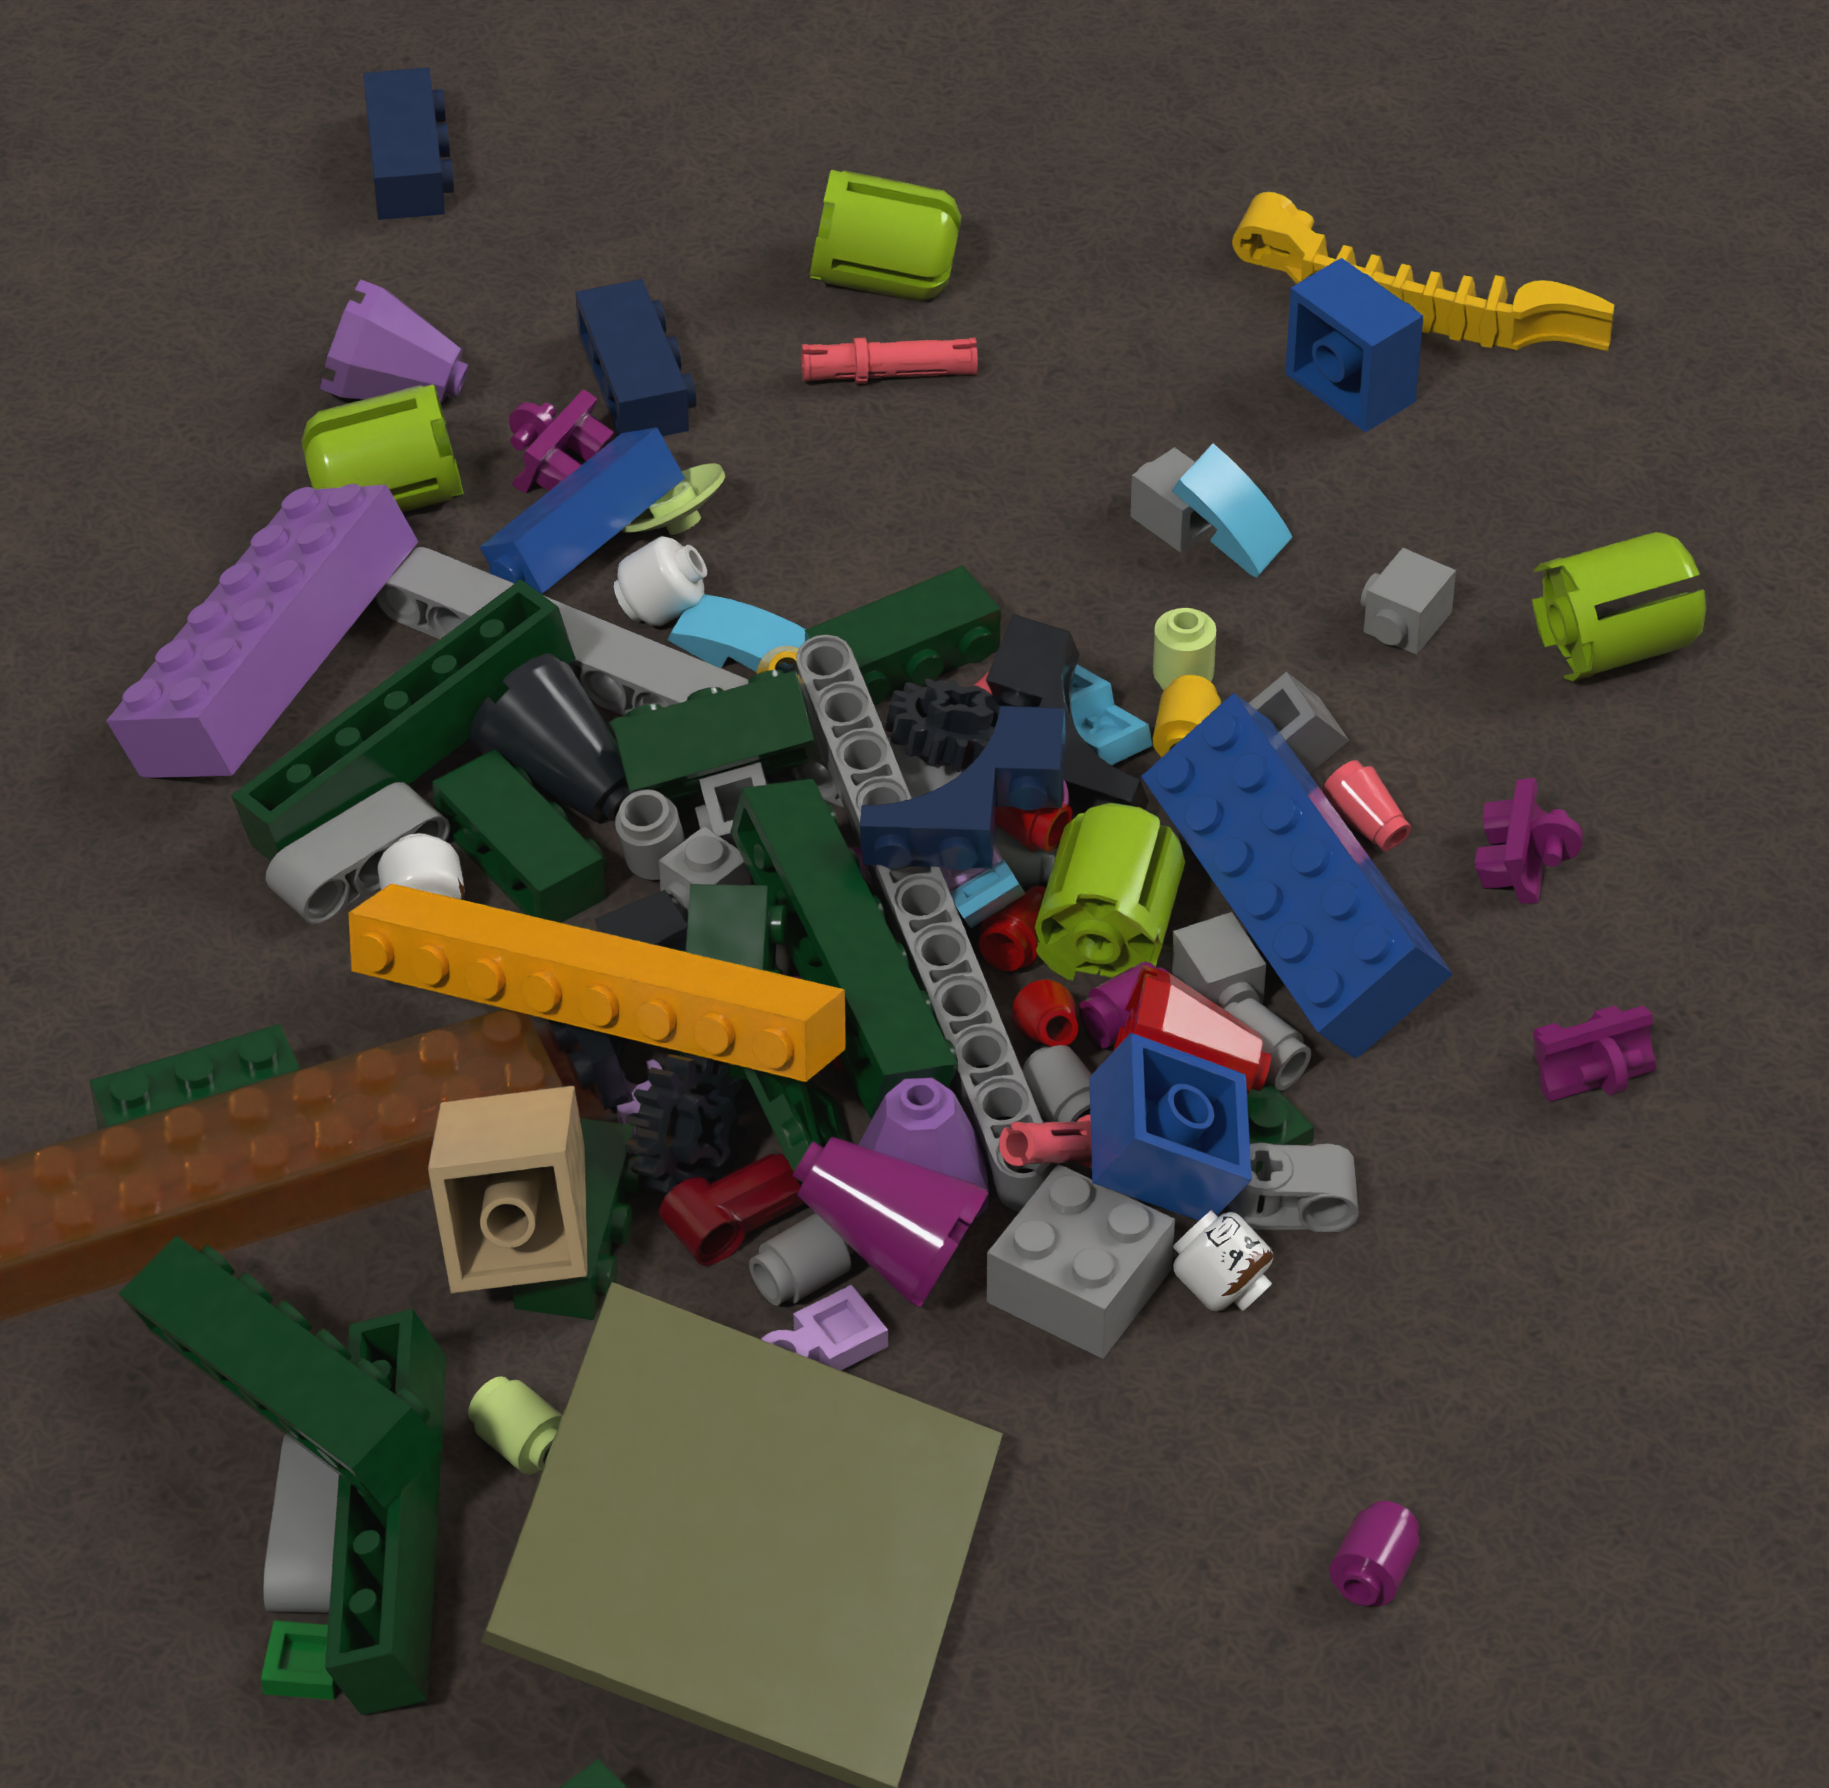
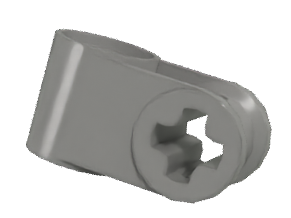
M1262 1142L1250 1144L1252 1181L1227 1205L1228 1212L1238 1214L1252 1229L1256 1230L1309 1229L1313 1232H1340L1348 1229L1356 1222L1359 1211L1354 1157L1348 1149L1340 1145L1328 1143L1314 1146L1273 1145ZM1262 1161L1261 1178L1257 1179L1255 1173L1257 1162ZM1260 1195H1263L1265 1199L1262 1213H1257L1258 1199Z

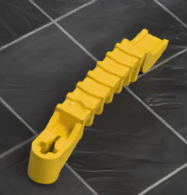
M1263 192L1255 196L1232 239L1234 251L1244 262L1285 271L1296 284L1336 260L1343 258L1422 314L1423 333L1429 334L1431 331L1447 335L1451 340L1460 341L1464 339L1480 343L1482 347L1492 348L1495 345L1518 350L1537 342L1563 341L1605 351L1609 350L1615 305L1597 295L1569 285L1540 280L1524 284L1519 288L1515 295L1514 303L1511 305L1506 303L1508 292L1505 277L1495 275L1486 300L1476 297L1474 280L1470 276L1463 275L1458 291L1455 293L1444 290L1442 276L1438 272L1431 271L1426 285L1414 282L1410 265L1401 264L1396 277L1384 274L1381 256L1371 254L1365 268L1356 266L1355 254L1350 246L1343 245L1337 258L1333 259L1328 257L1325 235L1311 230L1314 224L1313 217L1305 211L1297 210L1291 200L1278 193Z

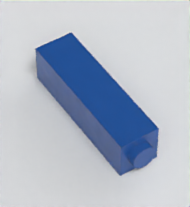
M658 428L621 433L479 548L490 565V574L511 583H516L521 579L537 592L543 594L685 479Z

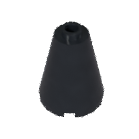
M549 653L528 660L502 680L509 690L496 704L489 697L481 704L471 723L469 739L483 755L496 749L513 767H521L528 774L533 785L592 821L601 822L606 818L615 821L622 801L631 794L617 742L569 664L561 658L559 660L554 654Z

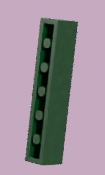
M521 579L234 792L231 797L251 846L268 860L272 861L276 854L286 846L386 786L395 782H404L409 785L469 739L471 723L479 707L487 697L495 704L509 690L502 680L513 670L528 660L546 653L554 654L559 660L561 658L567 664L573 661L575 655L559 607Z
M813 778L742 788L730 830L731 836L755 885L769 886L779 899V905H785L787 908L788 934L785 946L801 979L845 989V1050L839 1056L869 1118L872 1119L885 1095L904 1079L933 1078L949 1089L951 1080L956 1076L958 1070L955 1047L941 1033L933 1017L931 1000L925 991H920L909 969L908 957L903 945L895 942L885 922L884 910L880 899L875 895L872 896L861 874V866L856 852L853 849H848L838 829L837 817L832 805L825 803Z
M176 1235L118 1293L153 1335L384 1509L443 1448V1445L426 1425L433 1416L430 1410L405 1387H401L395 1394L389 1389L392 1385L388 1379L365 1358L361 1357L355 1364L349 1361L352 1358L351 1354L325 1329L321 1328L315 1335L311 1334L312 1327L309 1322L285 1300H282L274 1307L271 1304L273 1302L271 1295L248 1273L243 1272L237 1279L233 1277L235 1271L232 1266L211 1246L206 1244L200 1251H197Z
M414 1309L349 1324L347 1351L352 1356L349 1361L355 1364L363 1357L388 1379L392 1385L389 1389L395 1394L401 1387H405L412 1392L432 1413L433 1416L426 1425L442 1444L447 1356ZM442 1449L384 1509L340 1475L338 1478L325 1670L361 1716L428 1700Z

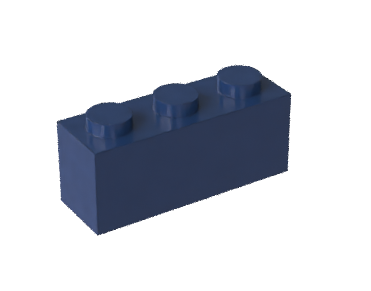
M430 67L363 73L378 220L445 214L443 193H454L451 159L440 160V158L450 157L447 124H436L446 122L443 89L432 90Z
M643 279L575 292L578 335L617 435L650 428H658L662 436L689 431L688 409L695 408L697 405L694 383L690 373L681 374L680 372L681 356L677 340L674 336L666 337V319L662 304L659 299L651 301Z

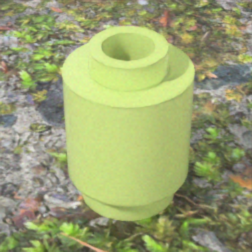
M1178 608L1164 613L1157 620L1154 633L1153 674L1163 690L1173 680L1183 675H1197L1206 678L1210 682L1212 681L1215 666L1216 625L1207 614L1192 608Z
M503 1376L495 1377L486 1382L477 1391L468 1410V1416L474 1423L476 1434L518 1470L526 1475L536 1474L539 1470H543L562 1414L519 1380L510 1381Z

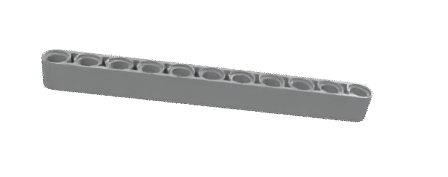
M417 547L412 549L375 598L383 613L390 619L441 639L514 583L431 549ZM546 597L559 607L575 655V659L569 663V666L591 702L626 716L632 709L643 705L659 704L667 707L685 702L690 694L700 689L720 687L723 690H728L748 684V679ZM887 737L912 799L942 787L965 771L961 769L960 772H954L950 765L947 764L930 766L917 756L910 757L906 755L907 745L893 744L891 738ZM818 741L817 744L822 760L767 775L781 782L813 778L824 800L844 808Z
M815 636L805 641L796 655L799 680L805 694L815 736L859 847H861L860 816L862 805L896 803L912 798L851 648L846 641L837 636ZM867 865L896 941L903 945L907 953L909 969L920 991L923 990L928 994L933 1008V1017L941 1033L955 1047L958 1070L956 1076L952 1078V1082L962 1108L982 1143L987 1171L997 1196L1005 1206L1013 1211L1020 1212L1053 1171L1054 1163L1013 1166L1006 1162L1001 1155L999 1138L1005 1127L1012 1129L1010 1124L1013 1122L1043 1123L941 869L940 867L922 866L887 868L881 865ZM961 1014H969L968 1016H962V1017H958V1016H957V1015H961ZM980 1065H990L986 1068H976ZM999 1117H1012L1008 1120H996ZM1020 1169H1032V1170H1033L1032 1172H1029V1173H1017V1172H1016V1171H1018V1170H1020Z

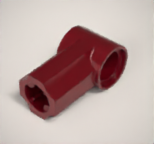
M771 1153L712 1184L702 1177H693L681 1182L666 1195L660 1206L659 1214L661 1220L697 1263L702 1266H712L732 1256L740 1248L746 1233L801 1206L803 1200L797 1196L801 1185L792 1176L794 1172L788 1160L781 1153L777 1155Z

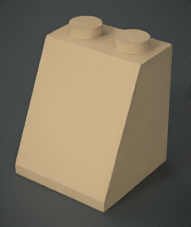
M574 1086L441 1102L428 1172L451 1293L587 1276L585 1146Z

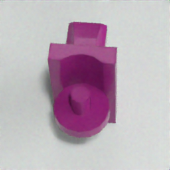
M583 389L555 420L553 418L556 416V409L549 403H543L541 406H538L534 403L525 402L519 404L509 415V425L514 435L510 438V443L519 451H523L528 447L523 455L526 466L514 478L512 486L527 493L538 483L550 491L581 466L580 463L565 453L568 448L588 461L611 442L614 432L591 415L597 402L596 397Z
M1535 778L1518 779L1516 781L1514 799L1485 802L1482 819L1489 844H1506L1477 847L1475 868L1484 889L1513 886L1519 902L1527 904L1539 903L1544 866L1556 867L1562 861L1574 858L1579 854L1583 844V830L1577 822L1568 817L1564 810L1554 809L1548 814L1536 803L1538 784Z
M1614 1005L1595 1011L1588 1022L1568 1028L1561 1027L1557 1023L1535 1028L1533 1032L1534 1055L1539 1065L1540 1086L1545 1098L1551 1102L1598 1087H1602L1604 1092L1611 1096L1627 1090L1628 1078L1655 1071L1656 1059L1650 1039L1653 1014L1644 1005L1626 1011H1621Z

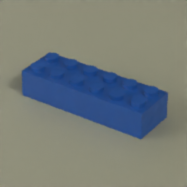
M1231 694L1141 776L1316 1031L1352 1057L1357 1058L1361 1056L1453 975L1272 721L1237 694Z

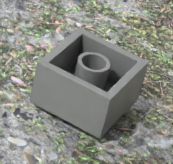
M1057 1164L987 1252V1303L1104 1359L1172 1270L1175 1219L1119 1192L1093 1184L1092 1179Z

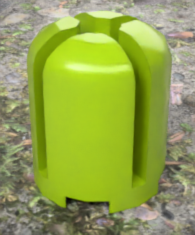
M831 170L823 202L824 207L818 237H816L810 278L819 279L822 283L919 302L930 300L940 294L949 283L961 223V214L955 199L944 190L846 170L842 172Z
M434 384L425 387L418 385L318 411L307 421L302 436V448L312 488H340L348 484H357L358 486L387 485L402 513L453 500L452 497L464 494L456 459H454L445 425L446 421Z
M1658 532L1646 534L1566 558H1557L1543 562L1534 569V572L1544 570L1542 580L1543 596L1532 599L1537 628L1545 647L1557 645L1564 657H1572L1567 659V662L1574 673L1564 675V678L1567 680L1577 681L1603 671L1686 648L1703 632L1707 610L1704 589L1668 596L1597 616L1595 605L1700 575L1693 556L1677 538L1668 534Z
M1115 803L1091 807L1085 813L1078 814L1064 827L1035 925L1039 940L1036 952L1052 971L1067 980H1073L1076 971L1097 975L1100 970V976L1113 978L1143 961L1149 962L1156 967L1185 865L1180 840L1172 829L1168 826L1160 825L1158 817L1141 807Z

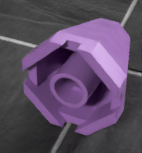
M360 279L355 290L366 295L361 304L349 300L343 312L325 364V368L335 371L334 381L322 378L320 390L341 398L368 399L418 385L425 387L434 384L440 404L444 403L447 394L457 397L462 389L469 368V364L460 361L463 349L389 290Z
M933 1078L904 1079L885 1095L859 1142V1146L977 1184L989 1191L986 1157L982 1143L954 1092ZM989 1194L976 1214V1218L988 1208Z

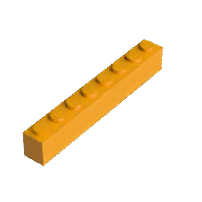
M392 883L348 913L352 972L804 1082L811 1079L845 1050V989Z

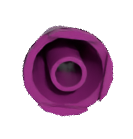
M835 1137L830 1138L825 1148L813 1141L792 1175L803 1182L797 1196L907 1302L918 1308L925 1301L989 1194V1191L977 1184Z

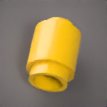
M1183 675L1173 680L1163 691L1153 735V746L1161 757L1221 704L1217 690L1209 680L1197 675Z

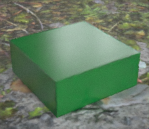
M273 1621L261 1676L263 1694L327 1700L335 1699L337 1684L325 1670L328 1625Z

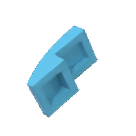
M1214 444L1179 479L1172 490L1174 494L1217 529L1210 541L1246 572L1256 578L1293 537L1278 512L1261 490Z
M703 594L697 605L683 611L667 640L716 667L722 668L729 656L757 672L759 662L770 650L779 646L800 648L805 642L806 629L755 606L732 599ZM783 662L777 666L776 670L788 673L794 664L788 665Z
M1077 664L1072 682V715L1075 727L1086 744L1110 765L1153 746L1149 724L1114 704L1111 683Z
M1003 859L993 865L992 869L985 870L950 892L966 923L970 928H973L1024 896L1025 892Z

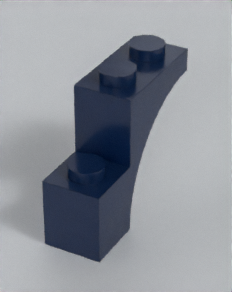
M1000 706L998 721L987 746L979 757L955 779L940 788L913 799L880 805H862L860 837L863 865H881L887 868H902L905 866L946 867L951 870H967L970 868L992 869L997 807H1017L1023 810L1062 808L1066 756L1064 708Z

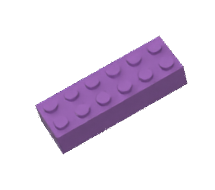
M348 484L340 488L327 489L303 487L290 493L282 501L280 511L265 528L252 537L251 546L235 565L228 568L220 576L218 586L204 603L190 612L185 626L170 643L163 646L155 656L156 661L138 682L131 685L124 692L123 701L106 720L139 776L144 778L232 776L418 543L387 485L358 486L357 484Z

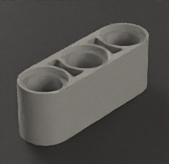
M395 782L282 849L270 862L265 880L268 887L306 922L312 925H320L380 888L378 863L383 853L400 838L410 834L421 833L447 841L450 824L448 819L404 782Z
M284 1435L265 1560L264 1605L268 1612L329 1613L339 1475L287 1435Z

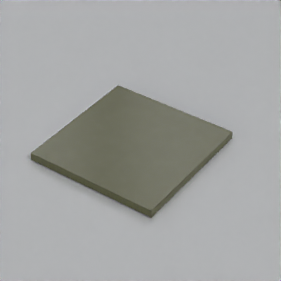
M611 1282L481 1643L857 1787L898 1788L1003 1433Z

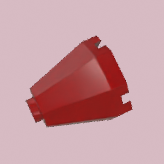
M1143 965L1130 992L1125 1008L1130 1013L1125 1027L1120 1026L1113 1051L1130 1033L1246 1074L1247 1096L1251 1089L1260 1092L1265 1084L1271 1062V1053L1261 1051L1263 1045L1261 1034L1169 972Z

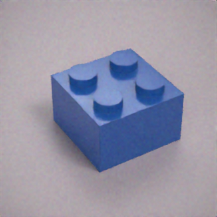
M1340 258L1291 287L1285 374L1366 433L1416 402L1423 315L1410 304L1403 302L1375 282L1372 277L1364 274L1343 258Z
M1130 1033L1089 1077L1093 1184L1200 1221L1210 1210L1218 1215L1252 1181L1246 1074Z

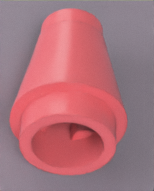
M1357 760L1350 761L1338 768L1325 782L1322 792L1344 823L1373 844L1378 845L1383 852H1387L1401 844L1410 834L1411 825L1405 820L1401 810L1373 767H1364Z

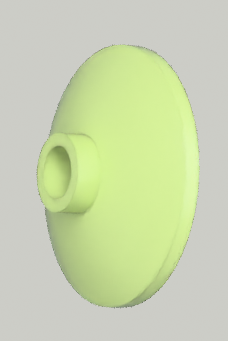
M709 463L682 471L685 479L621 531L646 532L666 527L669 534L674 535L691 528L701 519L697 509L713 496L724 481L725 472L719 464Z

